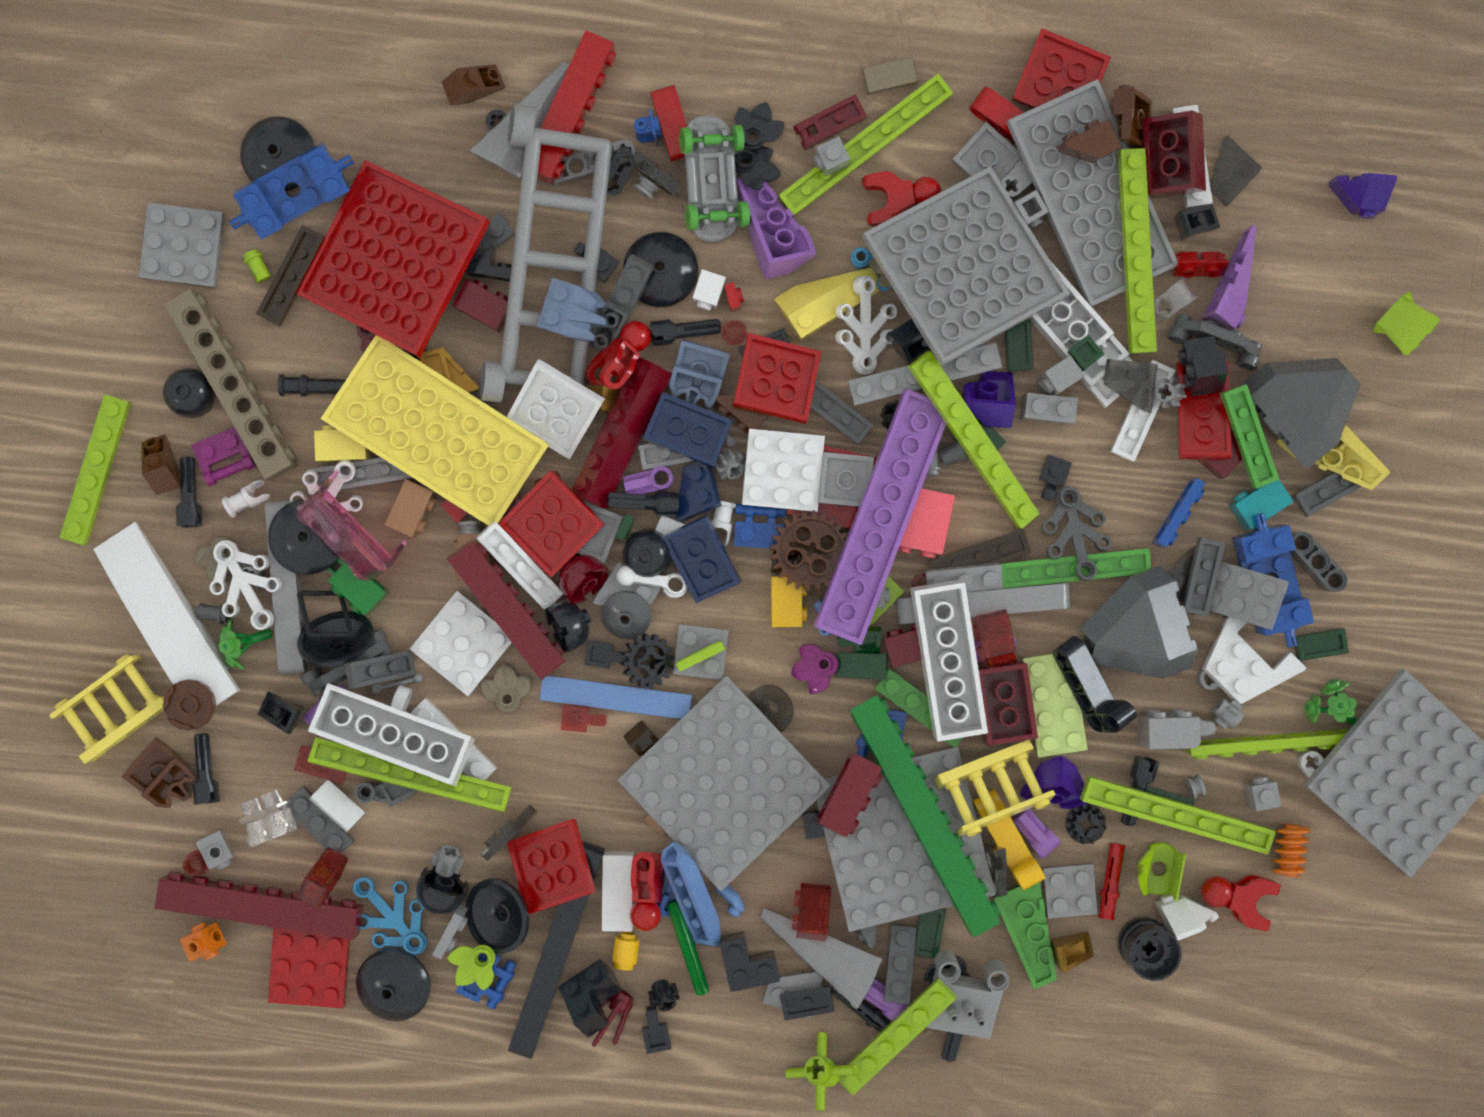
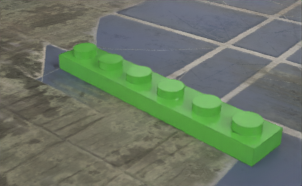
M1149 548L1087 555L1088 560L1093 561L1097 566V574L1092 579L1136 575L1151 569ZM1076 556L1060 557L1057 560L1040 559L1001 563L1003 589L1081 581L1075 575V567L1078 565ZM1081 568L1082 575L1088 576V570Z

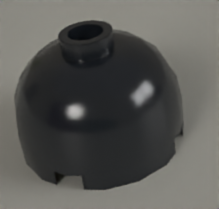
M184 368L176 370L168 376L163 387V397L166 405L172 412L181 417L194 419L204 416L212 409V404L216 398V394L206 376L198 369Z
M653 528L634 532L627 539L623 548V562L625 566L631 568L636 575L641 577L662 575L672 562L670 550L666 542L661 539L663 534Z
M562 601L544 610L548 625H552L555 631L552 634L564 652L569 653L585 643L589 636L588 623L591 622L586 609L581 610L574 603Z
M436 866L432 870H427L428 867L424 868L416 886L417 899L422 906L432 914H447L459 908L469 890L467 881L465 880L463 884L459 880L461 875L455 873L450 877L440 876L435 872Z

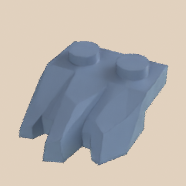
M552 278L537 327L577 341L595 342V335L591 332V329L593 327H608L607 318L596 313L598 309L604 308L606 303L595 292Z
M682 339L669 383L673 396L678 397L681 393H686L685 401L694 405L702 398L705 401V405L711 408L719 395L731 353Z

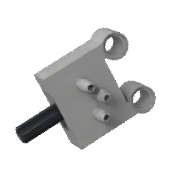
M945 950L936 955L934 959L936 969L932 983L939 978L957 995L956 1000L927 1026L930 1029L947 1031L941 1054L942 1059L947 1062L956 1060L962 1034L986 1039L991 1038L1003 991L1010 983L1005 966L1000 960L992 959L985 963L983 973L986 980L960 975L961 970L953 952ZM948 964H951V965H952L950 968H947V969H944V968H943L945 965H948ZM1000 973L998 977H992L994 974Z

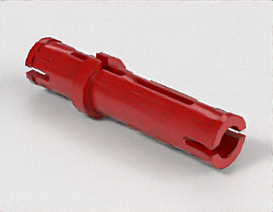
M1109 842L1103 889H1100L1102 898L1098 917L1114 920L1117 898H1120L1118 889L1126 845Z

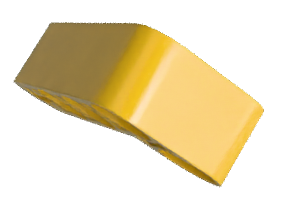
M996 790L988 791L997 812L1006 809ZM980 797L972 800L980 817L988 816ZM1011 817L986 826L1010 872L1023 891L1046 879Z

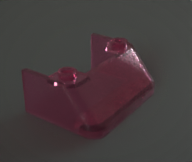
M335 470L297 506V517L303 524L308 525L350 567L357 579L370 581L393 565L407 542L403 539L392 550L387 552L326 490L339 475V472Z

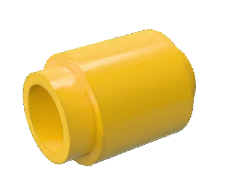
M621 931L620 935L615 936L612 955L614 968L629 971L633 970L634 965L637 964L640 939L635 937L634 932Z

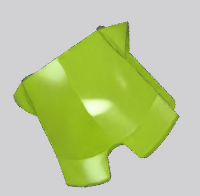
M1410 291L1400 296L1382 318L1376 322L1373 333L1386 334L1403 355H1409L1420 345L1419 343L1427 334L1433 331L1440 319L1414 304Z
M1156 842L1150 844L1137 864L1138 883L1144 896L1148 893L1153 895L1171 894L1174 900L1178 902L1186 854H1179L1175 847L1167 843ZM1157 861L1163 862L1166 866V870L1162 875H1155L1152 872V865Z

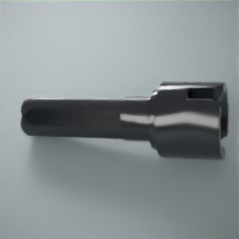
M670 319L650 321L653 346L670 345L678 338L719 334L721 332L719 319L676 324Z
M186 456L180 458L181 503L176 506V526H181V528L201 527L202 506L196 502L195 458Z
M657 491L654 495L610 492L607 497V504L609 507L653 510L656 516L677 517L679 494L668 491Z
M196 734L194 736L197 781L192 785L194 805L220 802L219 782L213 780L209 734Z
M1135 755L1130 771L1131 778H1133L1131 788L1146 792L1147 785L1155 780L1160 762L1149 757L1142 759L1140 755ZM1123 813L1121 822L1128 826H1134L1137 817Z

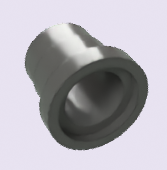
M954 439V442L946 445V447L939 449L946 467L960 461H968L966 453L957 439Z

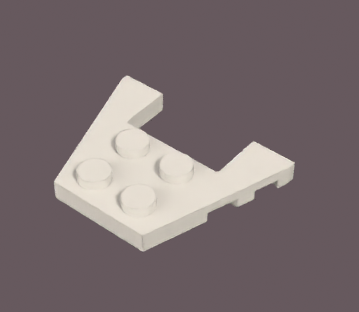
M1227 616L1221 625L1220 634L1217 640L1214 641L1202 670L1232 700L1235 699L1239 704H1242L1305 671L1306 667L1291 652L1286 653L1271 668L1238 635V631L1247 622Z

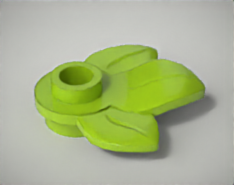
M478 945L475 948L461 946L450 953L447 959L459 966L455 978L457 986L469 985L476 981L479 988L484 991L491 985L494 979L492 966L496 956L490 946ZM480 953L487 955L486 961L479 959Z

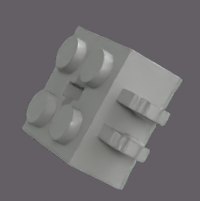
M1158 709L1145 710V714H1137L1138 744L1148 749L1197 748L1201 743V736L1213 735L1217 729L1214 722L1212 723V721L1207 719L1202 720L1200 717L1192 715V711H1185V709H1170V713L1160 712Z

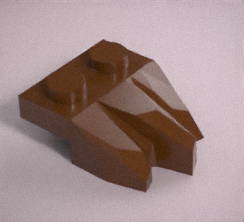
M157 737L153 739L122 775L123 779L142 792V797L154 806L163 808L171 807V796L182 801L191 798V794L183 783H192L197 780L182 757Z

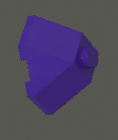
M1365 173L1362 176L1352 177V180H1349L1348 175H1342L1330 180L1329 187L1351 214H1360L1359 217L1363 219H1373L1376 215L1385 211L1396 184L1397 175Z
M989 371L982 374L980 380L975 383L969 382L964 385V402L985 426L996 428L1012 427L1016 407L1013 373Z
M1055 756L1050 760L1041 762L1034 771L1035 778L1043 794L1054 790L1056 795L1050 800L1051 804H1059V808L1072 809L1089 804L1080 799L1084 782L1077 766L1064 756ZM1026 782L1020 790V796L1029 800L1034 797Z

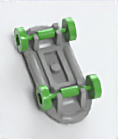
M709 115L699 116L693 119L686 128H680L679 145L681 153L685 154L688 205L685 207L687 230H693L700 239L706 242L715 243L728 238L735 231L737 224L739 227H748L750 223V210L747 201L738 202L734 151H743L745 137L742 125H733L730 130L721 119Z

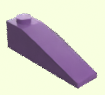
M736 179L740 200L747 201L749 205L750 223L748 229L764 279L787 275L816 256L817 252L809 232L804 226H800L793 218L794 214L789 208L786 210L777 199L778 195L767 182H763L761 190H754L746 186L742 179Z
M1252 225L1245 229L1202 320L1215 321L1219 324V327L1226 330L1240 328L1246 316L1243 312L1247 305L1257 227Z

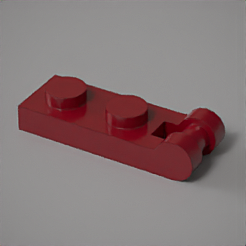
M855 94L796 124L793 129L796 135H800L803 149L808 150L816 144L865 120L867 115ZM814 126L817 134L811 136L808 129Z

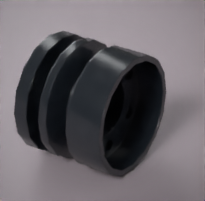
M1138 917L1127 922L1121 929L1117 940L1118 951L1122 959L1141 978L1150 981L1164 980L1177 970L1182 958L1181 946L1176 937L1156 919Z

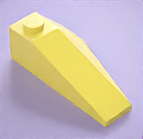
M871 267L795 285L774 298V301L801 342L838 318L836 316L838 305L849 304L852 308L860 305V296L853 290V282L857 277L870 276L876 284L878 276ZM868 282L865 283L866 290H868ZM877 286L874 292L871 294V297L881 292L880 290H878ZM845 307L842 309V314H843V315H844L845 313H847V310H846Z
M1347 425L1344 427L1338 445L1314 463L1322 470L1326 471L1328 469L1342 475V478L1370 490H1373L1390 474L1385 465ZM1278 438L1276 443L1296 458L1286 447L1285 443Z

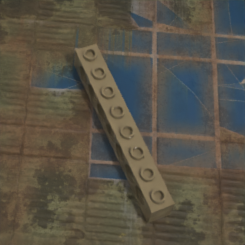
M189 289L164 304L264 479L273 480L296 467L297 464L294 461L296 455L289 445L286 446L283 442L282 437H284V434L278 424L272 423L269 417L271 415L269 407L265 402H260L256 395L259 393L258 388L252 380L248 381L245 376L246 368L239 358L236 359L233 355L232 350L234 347L228 337L222 336L219 330L221 328L219 320L214 314L210 315L206 308L209 306V303L201 292L198 294V292ZM195 313H199L200 320L197 324L193 325L191 318ZM211 334L213 341L210 346L205 347L204 338ZM224 356L225 365L218 369L216 361L219 357ZM232 378H236L238 386L231 391L229 389V381ZM248 399L251 405L250 409L247 412H243L241 404L244 400ZM261 421L263 430L261 433L255 434L254 425L256 422ZM270 443H273L276 447V451L272 456H268L266 453V447Z

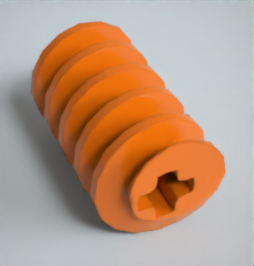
M1281 822L1284 828L1277 829L1276 832L1283 835V838L1276 839L1275 842L1282 845V848L1274 849V852L1281 855V858L1273 859V862L1280 865V868L1272 869V872L1288 877H1301L1298 874L1305 873L1306 869L1299 864L1306 863L1307 859L1300 854L1308 852V848L1301 844L1309 842V838L1302 834L1309 833L1310 828L1304 825Z

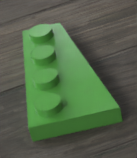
M1041 882L1024 891L1019 885H1016L994 895L993 899L1000 910L1001 917L1033 989L1035 990L1057 980L1044 910V900L1041 892Z

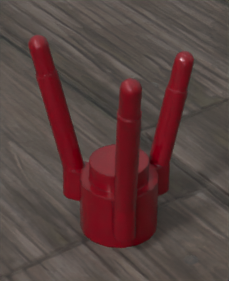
M624 990L601 1004L603 1008L610 1002L608 1007L612 1011L607 1018L609 1025L616 1014L621 1015L623 1012L613 1039L614 1045L618 1043L628 1014L633 1007L631 1002L634 998ZM609 1025L598 1032L592 1043L593 1047L597 1046Z

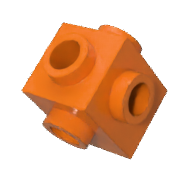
M205 921L190 928L191 933L179 939L189 962L204 957L205 961L219 954L218 949L227 945L217 921L206 925Z

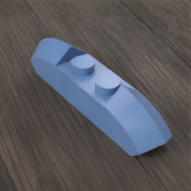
M672 842L662 851L660 861L693 941L698 944L720 947L719 919L701 873L689 852L680 844Z

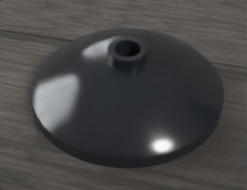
M279 116L269 117L257 122L246 133L240 151L242 167L246 175L253 181L313 148L315 143L310 133L295 120ZM272 147L278 148L276 154L270 153ZM290 182L285 186V191L294 190L299 186L294 182Z
M667 232L649 233L636 240L627 251L623 269L632 254L654 266L646 283L647 286L639 300L640 302L652 307H669L684 300L693 290L698 276L697 259L689 244L679 236ZM657 263H663L665 265L662 271H657L655 269V265Z
M300 499L283 506L273 517L268 531L269 547L276 561L285 569L302 575L317 574L329 569L340 558L346 542L345 527L338 513L329 505L313 499ZM302 532L308 534V539L304 542L300 540Z
M342 611L323 615L309 623L311 632H348ZM348 611L353 629L351 637L311 638L307 636L306 629L304 628L297 640L299 654L309 664L320 667H337L350 663L359 658L370 647L374 638L372 623L366 616Z
M489 878L477 883L470 891L466 901L468 909L465 914L466 918H468L467 925L472 936L479 945L490 946L495 954H506L517 949L524 942L529 929L528 909L522 895L512 884L499 878Z
M389 948L371 954L360 966L356 977V989L362 1004L373 1015L387 1021H404L414 1017L423 1009L430 996L431 983L426 968L419 959L404 950ZM385 990H389L391 995H388Z

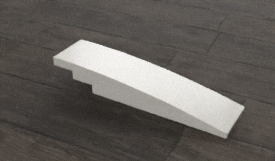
M1052 263L1069 290L1070 295L1029 319H1031L1032 324L1062 359L1070 356L1068 354L1070 348L1088 334L1103 351L1104 356L1085 371L1081 370L1085 377L1080 380L1102 406L1106 408L1145 374L1128 356L1129 352L1114 337V332Z
M137 522L132 523L93 549L124 605L173 685L188 679L199 680L208 685L214 693L216 706L240 691L228 672L230 668L217 650L218 645L201 619L196 618L194 608Z

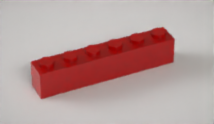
M585 30L542 123V129L581 134L585 125L583 118L587 111L591 112L596 101L594 94L597 88L601 89L606 79L605 70L607 66L611 67L615 61L617 53L614 52V42ZM541 144L537 178L553 185L555 179L561 178L565 165H562L563 160L566 156H571L573 149Z

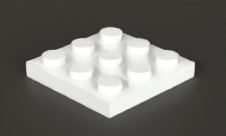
M538 359L507 418L549 444V448L570 460L605 398Z
M748 429L741 504L806 511L815 510L817 512L825 436Z
M458 590L416 640L410 650L465 695L470 696L512 642L491 616Z

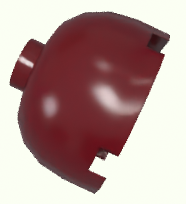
M584 554L573 557L560 571L558 580L560 589L571 603H582L586 601L584 596L590 591L592 595H595L603 587L609 577L606 571L609 570L594 556Z

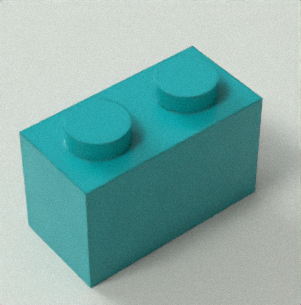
M1277 480L1260 488H1253L1249 492L1246 490L1241 491L1233 497L1234 502L1228 506L1244 530H1252L1257 527L1254 515L1265 513V519L1267 520L1294 501L1280 480Z

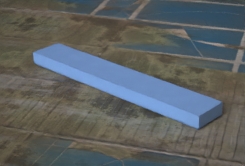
M551 675L542 679L540 700L677 719H682L690 711L692 694Z

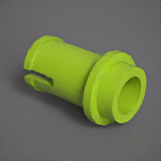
M254 249L243 255L245 258L243 262L248 264L256 279V283H261L272 277L261 258L263 256L261 252L259 253L257 249Z

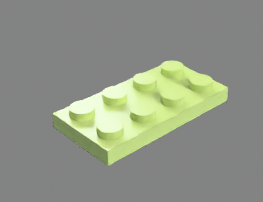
M1053 653L1021 658L1028 665L1038 738L1034 739L1037 757L1088 750L1082 710L1061 673Z

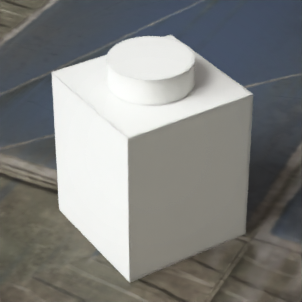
M702 269L693 295V302L697 303L696 307L710 311L711 308L717 309L726 283V277Z

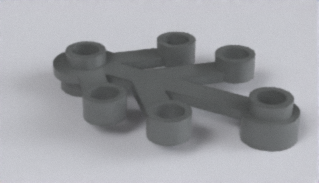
M1066 486L1057 492L1056 503L1058 506L1051 517L1041 525V532L1046 536L1053 535L1057 531V523L1066 512L1068 523L1055 543L1047 548L1046 554L1051 560L1059 559L1063 554V548L1070 537H1072L1078 565L1075 567V575L1079 580L1086 582L1096 576L1097 566L1093 561L1088 560L1083 536L1091 540L1095 548L1100 552L1109 549L1112 542L1108 536L1099 534L1078 519L1077 511L1088 517L1090 525L1095 528L1101 527L1105 523L1106 517L1104 513L1095 511L1083 503L1078 490ZM1064 496H1069L1072 500L1071 503H1066ZM1094 516H1099L1101 523H1096ZM1045 525H1052L1053 531H1047ZM1099 540L1106 541L1107 546L1102 547L1099 544ZM1051 548H1056L1059 554L1057 556L1053 555ZM1081 568L1088 570V576L1082 575Z

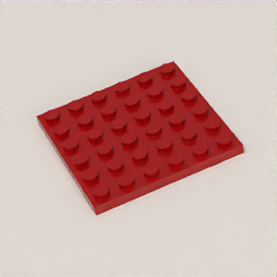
M364 160L350 187V191L337 212L296 294L421 357L491 221L482 215Z

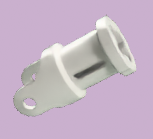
M257 480L241 488L240 492L229 498L226 496L222 498L223 506L230 517L234 518L237 515L236 513L248 507L253 508L270 498V494L254 497L255 490L264 485L265 482L263 480Z
M721 501L722 506L715 508L714 518L710 521L714 529H725L726 538L724 546H726L732 529V524L730 523L733 508H736V504Z

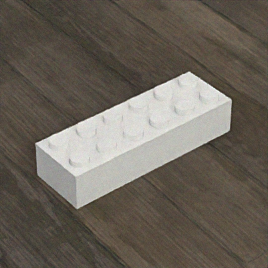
M959 579L911 587L934 738L939 742L988 733L965 582Z
M329 683L325 688L308 729L309 732L455 787L458 784L475 741L471 736Z

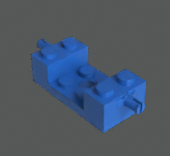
M324 142L235 190L233 196L239 204L242 214L229 220V223L234 230L248 223L262 240L282 229L285 223L323 202L329 203L349 192L350 186L343 176L342 170L355 163L351 159L350 154L335 161ZM290 182H294L300 187V193L296 196H290L285 191V186Z
M1265 513L1254 515L1257 530L1232 537L1239 567L1262 574L1273 572L1276 578L1289 582L1273 630L1254 625L1256 633L1264 636L1284 633L1287 647L1297 646L1298 643L1294 630L1314 623L1309 599L1302 597L1290 553V551L1296 550L1290 525L1285 524L1267 527Z

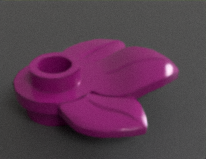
M814 644L804 645L800 647V654L803 659L793 666L791 675L797 680L808 681L810 694H818L829 686L830 676L836 673L839 662L832 652H823ZM824 659L827 660L829 664L826 669L822 666V662Z

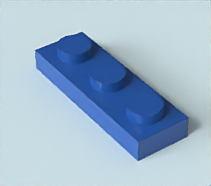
M1198 478L1190 479L1153 539V544L1160 548H1166L1167 545L1171 546L1178 536L1176 532L1180 524H1185L1191 515L1189 509L1194 502L1197 503L1203 496L1204 490L1202 488L1205 482Z

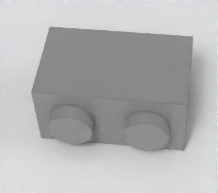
M1070 355L1037 376L1039 380L1037 386L1043 394L1057 395L1085 376Z
M1026 393L1022 398L1020 420L1070 426L1075 424L1078 398Z

